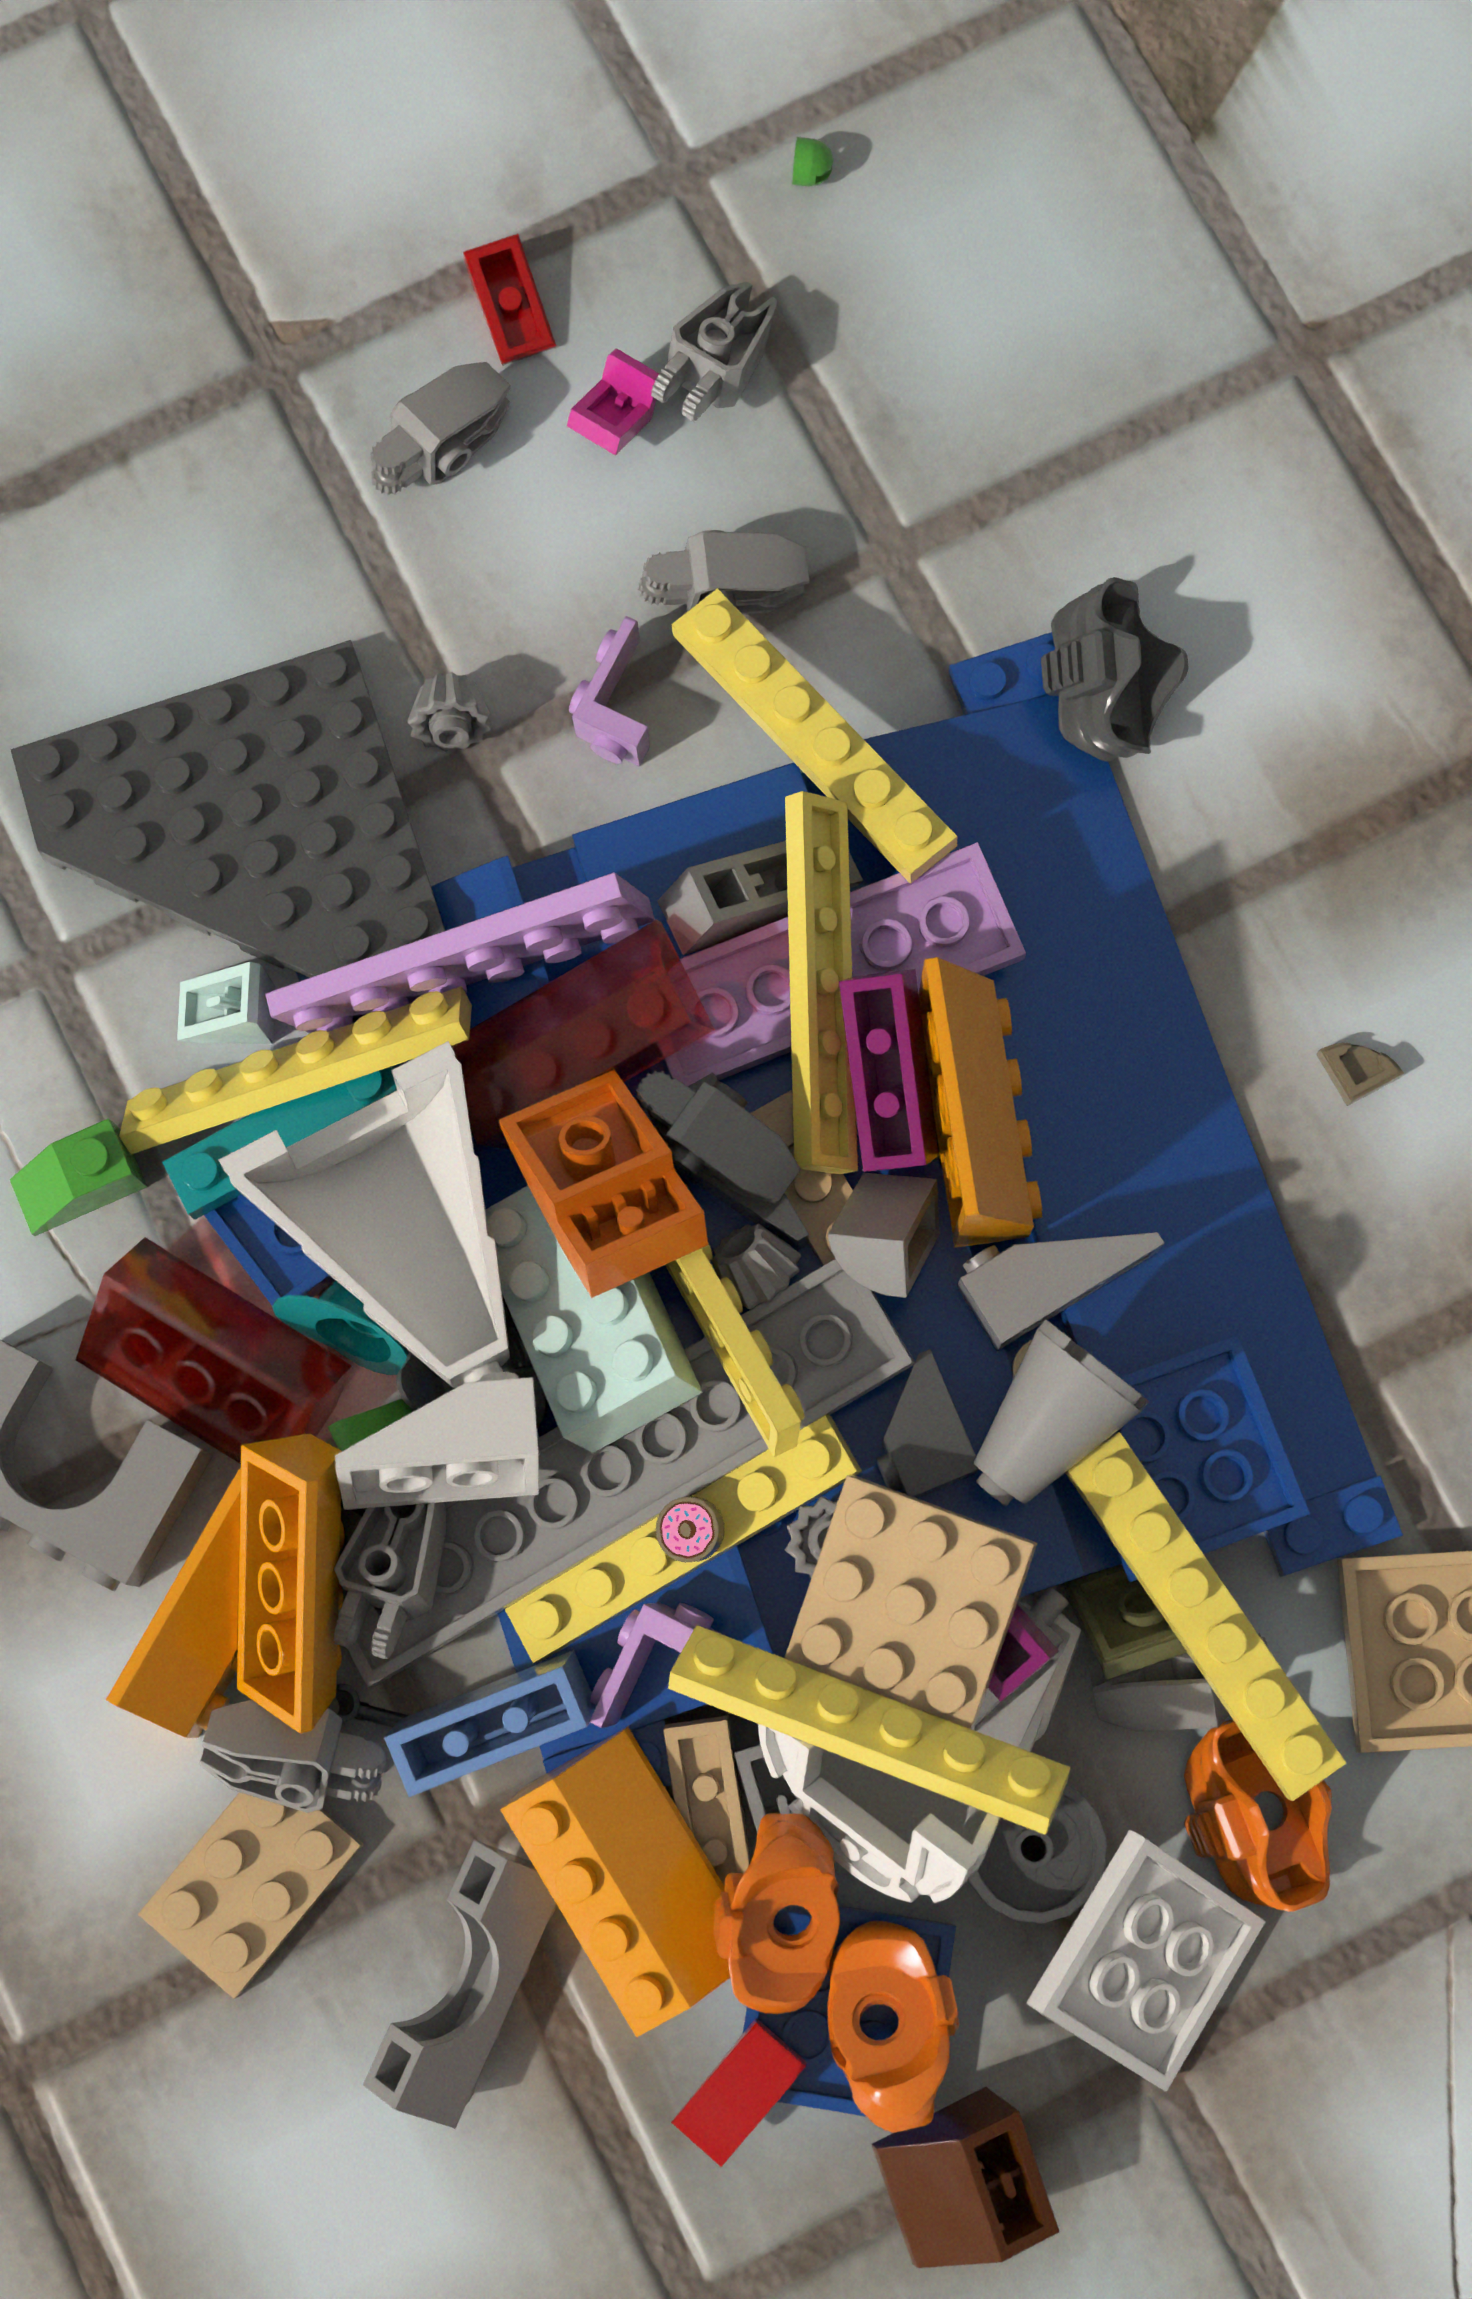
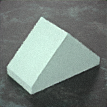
M246 962L180 982L177 1041L187 1043L272 1044L273 1018L269 1012L265 993L274 991L275 984L261 964Z

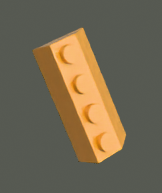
M312 1434L241 1445L237 1689L300 1734L314 1729L335 1698L337 1670H339L342 1661L340 1645L335 1644L334 1641L338 1611L343 1604L342 1586L334 1570L345 1541L344 1527L341 1522V1492L335 1464V1455L342 1451Z
M238 1469L106 1698L108 1702L185 1738H199L203 1729H207L212 1710L229 1705L230 1699L223 1694L235 1673H237L240 1469Z
M629 1727L622 1729L527 1784L500 1809L636 2037L690 2009L730 1978L729 1958H722L717 1953V1945L713 1933L715 1901L720 1897V1892H724L725 1886Z

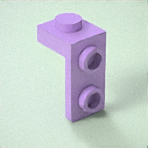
M628 616L624 618L618 631L610 629L604 636L596 656V662L600 663L591 682L582 680L571 699L569 712L573 714L572 719L576 737L591 743L590 748L594 753L612 763L621 764L625 759L640 766L650 747L648 727L605 707L640 641L638 621Z
M661 1602L643 1604L641 1611L634 1609L627 1617L620 1631L617 1643L624 1648L614 1669L607 1668L593 1689L590 1702L596 1705L590 1722L600 1728L618 1723L656 1640L681 1653L696 1625L722 1634L711 1628L714 1618L684 1603H679L676 1610Z

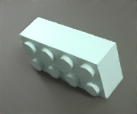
M529 1186L522 1188L485 1210L488 1236L494 1238L496 1243L502 1294L563 1438L594 1453L703 1393L649 1272L591 1298L553 1234Z

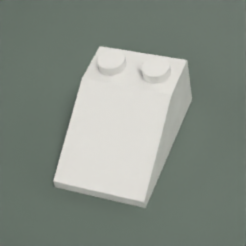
M511 1372L486 1374L480 1378V1381L466 1382L335 1455L336 1472L344 1510L539 1495L538 1441L533 1377L519 1378L517 1374Z

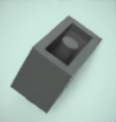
M931 1349L918 1353L882 1441L886 1454L876 1457L887 1488L895 1491L901 1490L903 1494L914 1498L925 1496L971 1477L980 1471L974 1464L976 1455Z

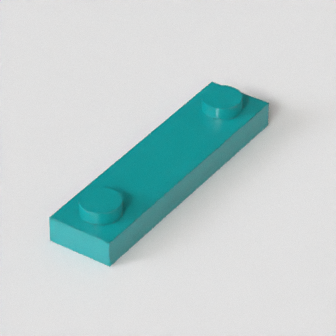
M391 1066L249 1114L164 1160L162 1163L187 1214L196 1220L242 1195L231 1184L230 1177L222 1168L219 1159L277 1130L287 1148L397 1091L391 1071L395 1067Z

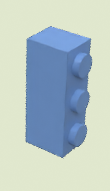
M573 1650L404 1717L394 1725L385 1735L384 1739L408 1797H411L586 1728L590 1723L596 1705L590 1702L592 1692Z

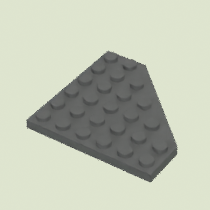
M351 640L10 749L37 850L44 861L63 870L69 868L93 879L96 885L136 903L140 900L162 910L169 918L210 936L212 933L237 944L242 951L283 970L287 967L311 978L446 931Z

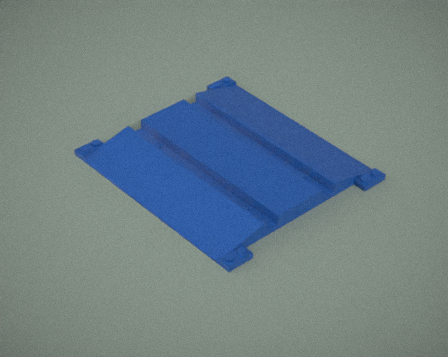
M1050 632L951 664L948 674L962 709V716L865 739L877 754L957 835V847L950 853L978 842L1026 952L1024 960L984 975V977L994 980L996 998H1007L1010 1008L1012 1035L1003 1036L1006 1059L1016 1058L1019 1064L1022 1095L1014 1096L1013 1102L1016 1120L1026 1119L1029 1125L1032 1157L1023 1158L1026 1181H1037L1042 1204V1218L1033 1219L1034 1228L1029 1237L954 1248L940 1155L923 1166L863 1172L858 1126V1171L844 1173L843 1175L852 1190L856 1187L863 1173L937 1179L940 1235L907 1298L874 1293L914 1361L918 1353L931 1349L976 1456L1013 1381L1012 1364L1021 1347L1033 1339L1040 1325L997 1351L957 1288L960 1278L968 1274L963 1264L993 1245L996 1246L999 1253H1002L1016 1244L1158 1232L1165 1244L1155 1255L1047 1321L1118 1377L1238 1334L1310 1511V1515L1264 1531L1280 1577L1403 1536L1381 1475L1377 1476L1109 762L1097 759L1075 747L1062 736L1059 730V696L1047 694L1043 689L1041 658L1044 654L1055 650L1053 635ZM795 763L572 834L574 848L515 867L511 866L509 857L505 856L431 886L446 931L614 872L649 898L655 918L654 922L639 926V934L631 939L617 943H604L603 939L581 946V954L570 960L547 963L543 959L523 966L524 973L514 979L492 983L487 978L466 986V995L472 1004L469 1040L451 1047L454 1050L455 1058L461 1063L473 1151L479 1157L485 1210L528 1186L501 1130L499 1119L614 1069L634 1098L637 1097L635 1091L639 1089V1083H642V1078H646L648 1073L653 1074L656 1070L657 1073L663 1071L666 1075L670 1074L632 978L699 951L686 955L682 954L657 901L688 867L786 841L785 797L801 791L827 797L805 773H801ZM848 819L849 853L863 879L859 885L851 888L850 892L898 874L899 872ZM296 972L299 982L309 978ZM792 1053L784 1054L719 1081L739 1093L748 1102L744 1109L752 1113L792 1090ZM409 1061L394 1065V1067L397 1068ZM644 1111V1113L649 1118L648 1111ZM674 1164L675 1171L704 1211L707 1238L713 1259L715 1256L713 1250L720 1245L721 1239L729 1236L735 1229H741L746 1224L753 1226L756 1223L683 1177ZM810 1245L797 1251L801 1255L797 1263L799 1272L790 1279L789 1286L822 1267ZM710 1260L709 1262H710V1264L712 1265V1267H713V1269H714L713 1262H712V1260ZM663 1265L650 1271L649 1273L683 1349L685 1350L705 1338L703 1331L666 1266ZM745 1306L742 1307L743 1310L741 1313H739L740 1316L748 1312L750 1309H748ZM913 1366L831 1414L833 1421L862 1472L855 1476L884 1487L887 1486L881 1475L876 1457L886 1454L882 1441ZM549 1403L547 1413L537 1429V1438L558 1426ZM981 1470L971 1477L917 1498L1036 1542L1037 1546L1019 1598L1122 1564L1115 1545L1066 1473L1062 1474L1026 1504H1023L1014 1497L1005 1506L976 1483V1480L983 1473ZM844 1482L822 1496L832 1502L839 1500ZM820 1497L816 1498L815 1500L811 1501L805 1506H814V1504L818 1501ZM799 1509L541 1662H532L504 1609L498 1613V1617L516 1673L574 1650L589 1688L593 1692L602 1673L607 1668L614 1669L624 1648L617 1642L627 1617L634 1609L641 1611L643 1604L661 1602L674 1610L677 1609L679 1603L697 1608L714 1618L711 1626L712 1629L727 1637L784 1658L811 1581L809 1574L795 1572V1558L785 1551L791 1540L787 1525L798 1520ZM656 1640L618 1723L600 1728L590 1722L586 1728L540 1745L546 1773L622 1729L629 1727L664 1787L671 1786L663 1730L666 1725L665 1719L708 1705L668 1689L670 1672L681 1653Z

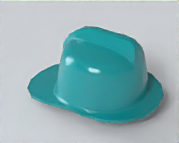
M337 1281L319 1298L287 1295L277 1298L272 1306L275 1316L288 1327L335 1349L352 1362L373 1372L392 1376L397 1375L408 1356V1352L401 1343L365 1314L363 1309L364 1303Z

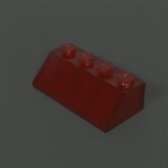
M656 919L639 929V931L627 936L470 1029L468 1041L451 1046L454 1050L455 1058L461 1063L470 1130L478 1145L506 1150L510 1147L501 1130L499 1119L614 1069L622 1081L625 1082L715 1030L661 921Z
M146 1237L104 1273L75 1359L239 1464H241V1445L304 1434H312L317 1437L334 1411L352 1368V1365Z

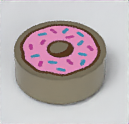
M700 1497L677 1498L669 1502L660 1512L656 1523V1537L662 1550L672 1559L680 1562L702 1561L712 1556L722 1543L724 1537L723 1518L719 1510L706 1499Z

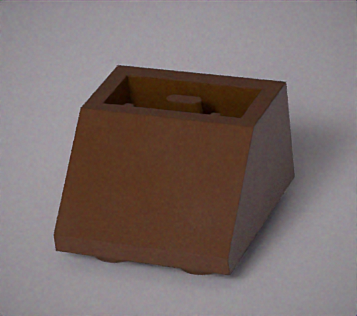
M984 2087L934 2112L931 2123L926 2126L894 2132L871 2144L912 2264L917 2268L1004 2262L1060 2232L1021 2115L1016 2108L988 2087Z

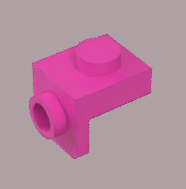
M614 349L607 356L602 379L571 408L567 427L616 456L651 421L657 401L656 398L651 396V390L659 373L621 350Z

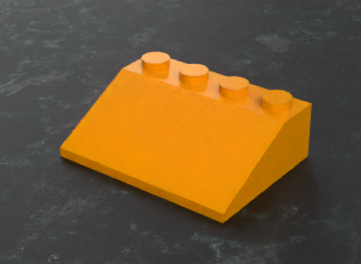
M939 957L927 958L924 960L918 994L935 1129L954 1248L1029 1237L1034 1228L1033 1219L1042 1218V1204L1037 1181H1026L1023 1158L1032 1157V1144L1027 1120H1016L1013 1097L1022 1095V1083L1017 1059H1006L1003 1036L1012 1035L1007 998H996L994 980Z

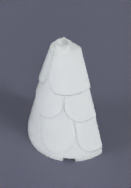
M449 1041L391 1070L397 1091L287 1148L277 1130L219 1159V1162L230 1177L231 1184L300 1244L302 1251L307 1257L364 1303L363 1309L367 1316L450 1386L457 1388L466 1382L480 1381V1378L486 1374L503 1372L501 1366L507 1362L510 1354L496 1243L494 1238L488 1236L479 1157L473 1151L461 1063L455 1058L454 1050Z
M1030 1594L1019 1598L1018 1602L1030 1610L1038 1599ZM1060 1613L1050 1626L1051 1629L1064 1639L1057 1648L1059 1652L1016 1691L997 1704L974 1727V1731L1031 1752L1034 1742L1047 1729L1076 1653L1081 1629ZM758 1724L761 1748L771 1776L779 1778L783 1774L791 1792L796 1797L788 1806L793 1814L806 1815L818 1825L832 1845L834 1861L860 1881L899 1900L913 1902L921 1894L929 1895L935 1903L952 1896L969 1879L970 1875L980 1867L1001 1817Z

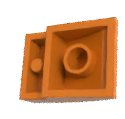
M615 1069L499 1119L501 1130L538 1206L591 1298L708 1245L704 1211L675 1171L672 1151Z

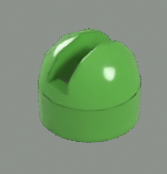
M796 137L792 185L816 186L829 178L832 172L833 156L831 149L824 142L813 138Z

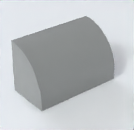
M863 1173L828 1233L829 1244L834 1257L853 1280L874 1292L907 1298L940 1235L937 1179Z

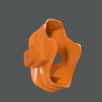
M1234 1720L1224 1721L1218 1728H1211L1192 1751L1186 1762L1184 1772L1188 1794L1195 1813L1186 1816L1184 1825L1196 1855L1201 1858L1213 1857L1228 1890L1248 1902L1291 1912L1324 1900L1330 1888L1327 1833L1332 1810V1790L1322 1780L1294 1801L1288 1800ZM1261 1792L1272 1793L1282 1804V1820L1273 1830H1268L1262 1812L1254 1801V1798Z
M769 1813L763 1816L760 1820L756 1848L749 1867L745 1873L728 1874L725 1878V1890L720 1892V1897L715 1901L713 1933L717 1945V1953L722 1958H729V1972L733 1993L739 2002L748 2008L767 2014H782L796 2011L814 1998L828 1972L840 1927V1913L837 1903L839 1883L835 1877L834 1850L818 1825L804 1814ZM790 1905L802 1906L811 1914L810 1923L806 1929L794 1935L782 1934L773 1925L775 1915L779 1910Z
M885 1921L867 1922L853 1930L834 1950L829 1966L830 1991L828 1996L829 2039L835 2063L844 2071L851 2086L854 2102L859 2110L875 2125L893 2133L926 2126L931 2123L934 2117V2099L937 2089L944 2079L949 2064V2036L956 2035L955 2032L960 2024L951 1979L945 1975L937 1976L924 1940L915 1931L899 1924ZM876 2004H884L891 2007L899 2018L896 2032L884 2040H874L867 2037L860 2027V2019L863 2012Z

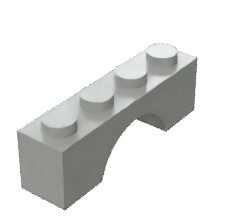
M475 1839L447 1898V1901L460 1917L465 1933V1953L459 1974L448 1993L432 2009L416 2018L390 2024L363 2083V2086L394 2110L454 2129L457 2127L465 2106L473 2096L478 2077L494 2042L501 2033L503 2021L520 1983L528 1973L530 1961L545 1927L557 1907L556 1902L531 1861Z

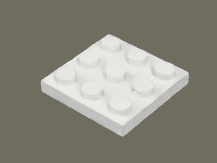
M1129 1830L1028 1999L1027 2004L1167 2092L1266 1921L1146 1838Z

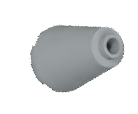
M1045 1319L1037 1329L976 1456L974 1464L983 1472L976 1480V1483L1005 1506L1014 1497L1023 1504H1026L1138 1415L1149 1401Z

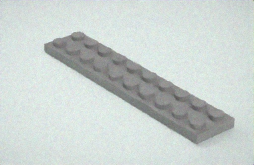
M836 1258L777 1293L770 1302H763L741 1315L749 1332L758 1330L766 1340L773 1357V1365L770 1368L780 1386L788 1383L796 1392L804 1411V1419L801 1420L800 1430L824 1415L833 1414L915 1364L913 1357L874 1291L853 1280L842 1269ZM706 1337L684 1350L703 1393L594 1453L563 1438L558 1426L537 1438L539 1495L445 1502L446 1536L432 1609L416 1619L406 1618L394 1652H392L391 1657L384 1659L372 1655L373 1652H371L372 1637L383 1609L370 1606L357 1641L354 1642L351 1648H347L367 1688L376 1687L655 1519L669 1502L677 1498L693 1496L769 1449ZM342 1587L344 1603L347 1591Z

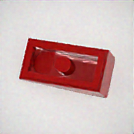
M519 234L464 251V262L501 365L503 366L556 348V343Z
M755 2018L671 2123L722 2167L805 2069L806 2061L759 2019Z

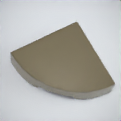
M1351 1043L1329 1045L1320 1049L1316 1054L1347 1106L1392 1083L1404 1074L1399 1065L1388 1055L1364 1046L1351 1045Z

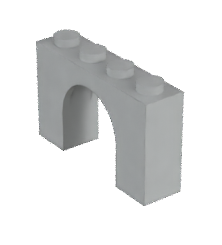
M0 1340V1529L8 1532L10 1526L14 1523L33 1534L28 1545L55 1560L62 1561L66 1552L87 1563L82 1572L84 1576L112 1591H116L120 1582L125 1585L139 1587L213 1454L146 1420L115 1477L98 1496L85 1504L69 1509H49L34 1500L22 1486L15 1468L14 1447L18 1431L54 1368Z

